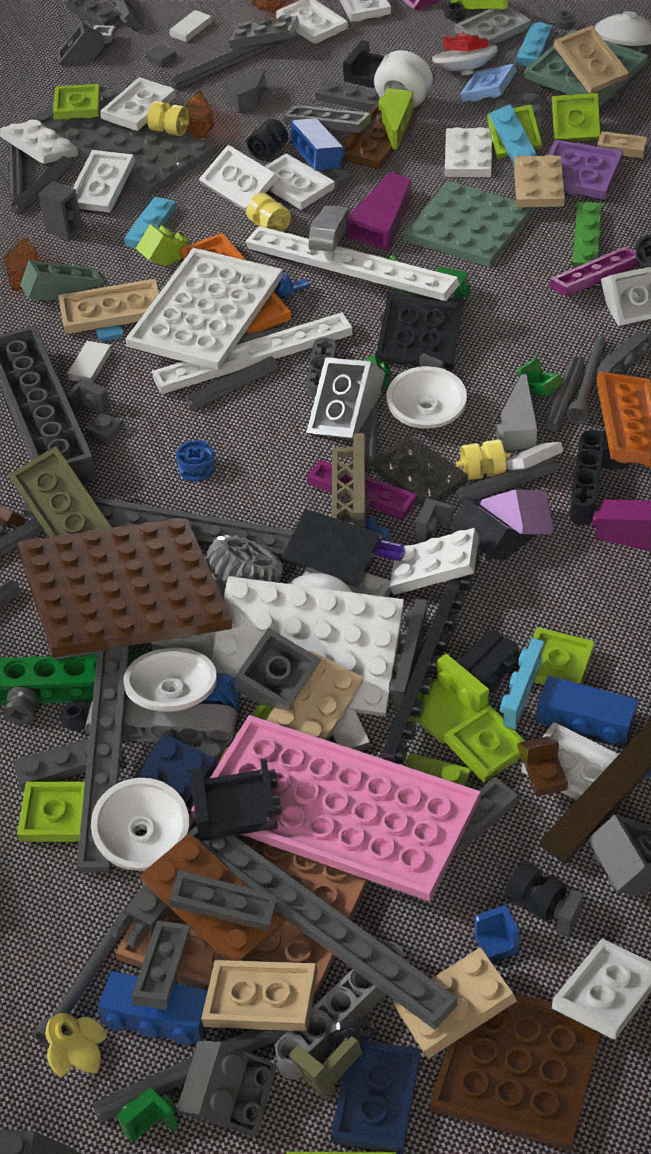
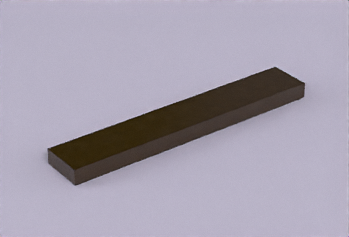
M651 720L540 840L541 848L566 865L588 841V838L599 829L651 771Z

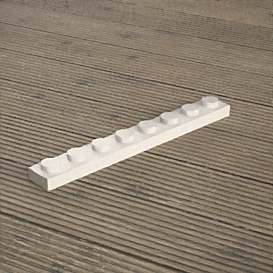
M341 312L238 344L219 371L187 362H180L152 371L153 379L161 394H165L242 370L270 356L277 359L312 348L314 342L322 338H329L335 341L351 336L352 326Z

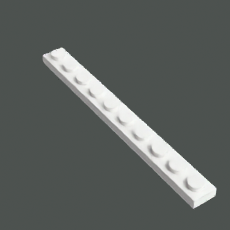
M260 226L245 241L248 249L443 301H447L459 286L458 277L338 246L334 252L309 250V239Z

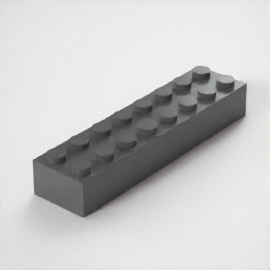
M35 325L0 334V386L30 460L32 461L56 446L81 483L97 479L92 454Z

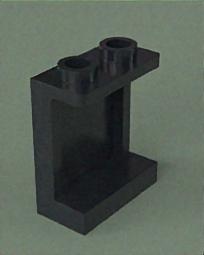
M361 40L343 61L344 81L375 88V73L384 56L370 53L369 41Z
M267 758L260 759V770L204 779L202 768L189 770L195 820L200 841L278 828L276 815L282 814L279 795L273 796L272 789L278 788L275 769L268 770Z

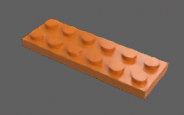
M223 233L180 248V256L183 260L193 248L246 260ZM272 292L244 334L261 332L291 320V311Z
M599 371L596 382L611 459L620 463L634 462L651 467V380Z

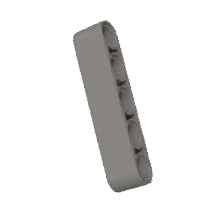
M324 206L310 228L309 250L335 251L347 230L346 217L349 215L348 207Z
M126 699L123 740L158 742L165 733L185 744L201 745L206 737L230 745L234 739L238 713L234 708L227 705L201 703L178 712H156L139 706L131 699ZM93 701L91 702L85 730L89 735Z
M388 941L382 942L383 945L404 959L403 950L398 944ZM352 969L311 1008L307 1031H287L278 1040L275 1051L278 1070L281 1075L292 1080L301 1078L292 1060L285 1058L298 1044L317 1061L321 1060L334 1047V1045L326 1042V1029L341 1021L362 1019L387 994ZM363 984L371 985L370 988L366 989L360 988L359 986ZM339 1007L348 1008V1010L344 1012L335 1011V1009ZM315 1030H321L324 1032L323 1034L318 1036L310 1034ZM340 1030L334 1033L333 1035L340 1034V1032H342L343 1030Z

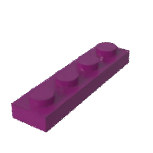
M625 246L550 278V288L566 297L571 296L580 290L601 282L602 278L629 271L633 267L640 265L636 258L635 251Z
M320 459L307 475V484L332 493V463ZM347 474L339 479L345 485L353 480ZM365 476V499L371 500V508L405 520L417 503V494Z

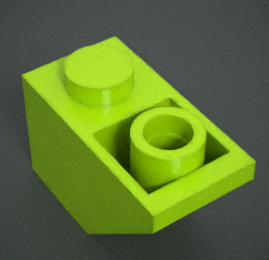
M150 224L136 249L149 261L165 267L182 259L180 248L190 245L188 243L190 239L180 232L173 234L174 232L164 225H161L159 228Z

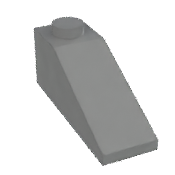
M526 374L520 376L502 410L501 424H496L497 439L502 440L504 451L525 450L536 446L537 426Z

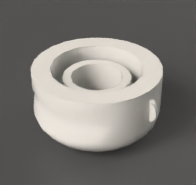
M397 50L385 55L374 77V86L379 97L384 96L387 88L413 91V109L424 101L433 84V76L428 64L418 55L405 50Z

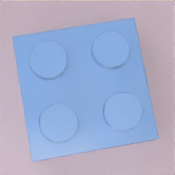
M514 63L475 71L460 93L462 101L472 100V102H477L482 98H497L501 96L517 72Z

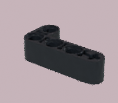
M588 430L580 436L569 513L570 520L577 525H588L593 520L601 469H624L630 464V462L620 463L611 459L606 431Z

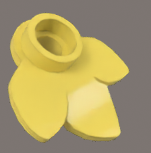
M59 1013L53 1016L48 1021L45 1032L46 1038L50 1043L47 1059L52 1070L59 1077L64 1076L71 1066L83 1072L97 1073L101 1063L100 1050L97 1044L107 1038L104 1028L89 1017L75 1019L67 1013ZM62 1025L67 1029L68 1036L62 1033Z

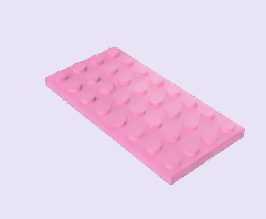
M251 715L247 717L211 778L260 770V759L267 758L268 770L275 769L278 788L272 789L273 796L279 795L282 814L276 815L278 828L241 835L429 902L481 799V791ZM194 805L191 809L193 818H195Z

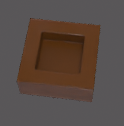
M0 504V523L10 528L11 524L19 527L26 522V518Z

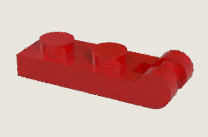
M462 32L458 33L455 37H443L442 40L446 50L470 52L489 47L487 38H479V34L469 35Z

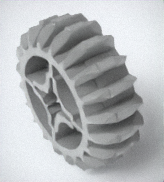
M224 535L218 536L208 549L207 565L211 573L215 574L214 577L221 579L224 584L227 583L228 576L279 583L281 580L283 564L280 562L279 557L275 556L273 551L267 550L265 546L257 544L256 541L252 542L246 537L243 539L237 535L233 537Z

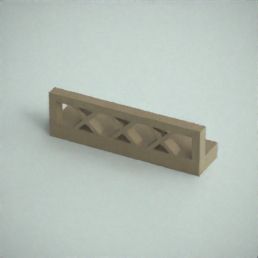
M353 433V447L332 448L331 517L339 519L347 514L354 519V522L350 524L365 528L364 433ZM338 457H353V460L345 465L338 460ZM345 474L353 479L346 485L339 481ZM345 494L353 498L346 505L338 500Z

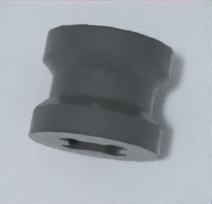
M25 687L10 689L6 698L8 704L4 708V717L15 724L30 723L34 718L35 712L33 708L37 703V694Z

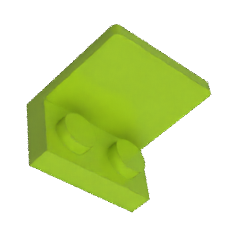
M446 653L437 660V679L433 682L431 694L424 697L425 707L422 717H417L415 721L441 744H445L442 740L444 733L488 706L489 689Z

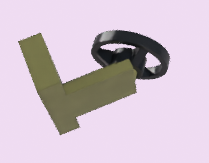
M350 1019L338 1022L327 1028L325 1031L326 1042L339 1047L323 1064H320L299 1044L290 1052L289 1057L301 1078L326 1101L337 1091L334 1084L363 1053L360 1044L374 1036V1023L367 1019ZM365 1027L369 1030L361 1034L360 1028ZM343 1030L342 1032H340V1034L333 1035L334 1033Z

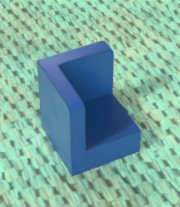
M506 905L475 916L474 938L491 963L519 953L520 931Z

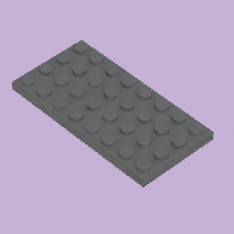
M100 84L99 117L54 120L53 106L29 119L41 122L43 126L54 130L59 136L68 139L70 143L77 147L78 156L85 160L88 159L92 150L133 154L136 162L125 183L148 196L153 195L215 155V146L187 131L183 136L168 134L166 130L157 132L149 129L148 122L136 131L101 119L100 111L119 94Z

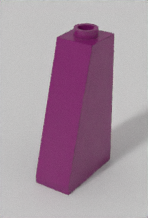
M390 172L346 217L347 237L389 251L411 200V178Z
M605 499L601 510L596 509L593 516L592 526L596 527L595 538L651 552V501Z

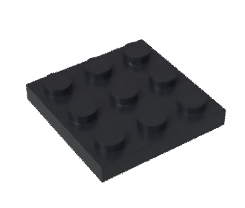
M388 292L376 356L382 362L419 366V357L424 353L443 361L444 368L453 369L464 299L449 297L447 301L418 294Z

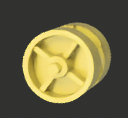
M154 101L147 113L149 129L157 132L166 130L168 134L183 136L190 123L189 111L185 106L173 105L171 107L169 103Z
M266 193L255 195L247 205L246 215L248 219L260 227L284 232L290 223V211Z
M500 439L485 441L482 446H479L477 443L462 445L460 447V461L456 462V467H462L467 481L481 479L485 473L489 477L506 472V459L510 458V453H504Z

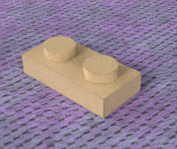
M601 131L597 147L623 151L622 156L630 158H643L647 137Z

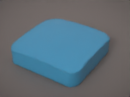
M121 325L95 329L97 337L101 342L116 340L124 336Z

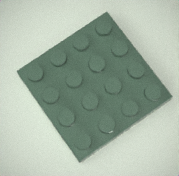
M572 29L566 35L574 33L577 30ZM604 40L629 74L627 79L594 92L598 93L599 106L603 105L648 63V55ZM553 46L525 70L524 78L537 84L545 85L569 95L589 94L563 58L558 56Z
M448 180L404 232V240L491 267L533 214V207H516L515 200Z

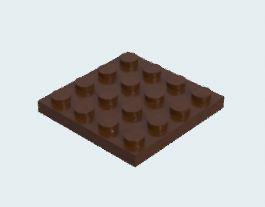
M513 992L517 1002L447 1047L430 1101V1111L571 1151L601 1033L552 1009V1002Z

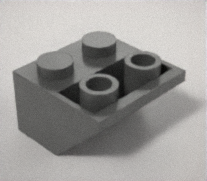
M198 1041L176 1111L205 1123L257 1136L277 1065L222 1042Z

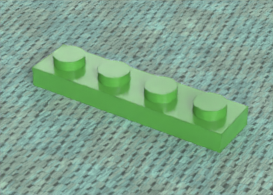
M577 202L572 269L598 258L601 203Z

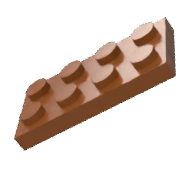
M190 833L141 874V881L168 906L178 870L249 888ZM170 907L225 960L230 961L247 960L284 924V919L275 911L273 912L269 931H264Z

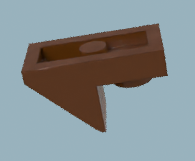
M546 736L517 743V748L537 797L568 789V781L558 759L559 743L557 740Z

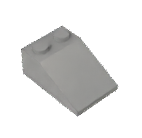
M325 357L306 433L353 439V433L360 431L380 396L385 372L371 361Z

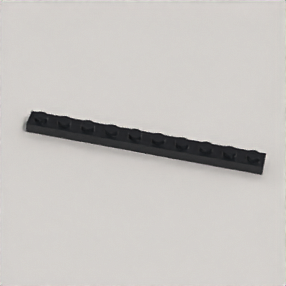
M476 554L474 571L478 569L480 554ZM473 574L451 579L447 584L382 751V759L396 764L405 763L408 752L406 744L408 740L412 741L414 739L417 726L415 720L423 715L425 707L424 697L431 694L433 687L432 676L433 673H437V660L442 657L440 656L442 651H447L450 639L448 633L455 630L457 623L456 612L463 609L465 601L464 591L470 590Z

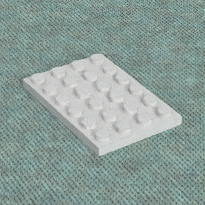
M193 248L126 337V346L219 371L283 278L282 269Z
M228 576L223 600L232 618V629L217 631L211 659L217 673H225L235 678L264 633L270 628L305 650L312 651L362 676L363 684L348 709H353L356 713L386 717L389 701L388 687L393 676L404 599Z

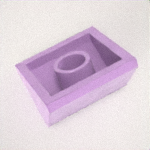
M512 490L482 499L480 503L481 506L520 534H551L553 532L546 491Z

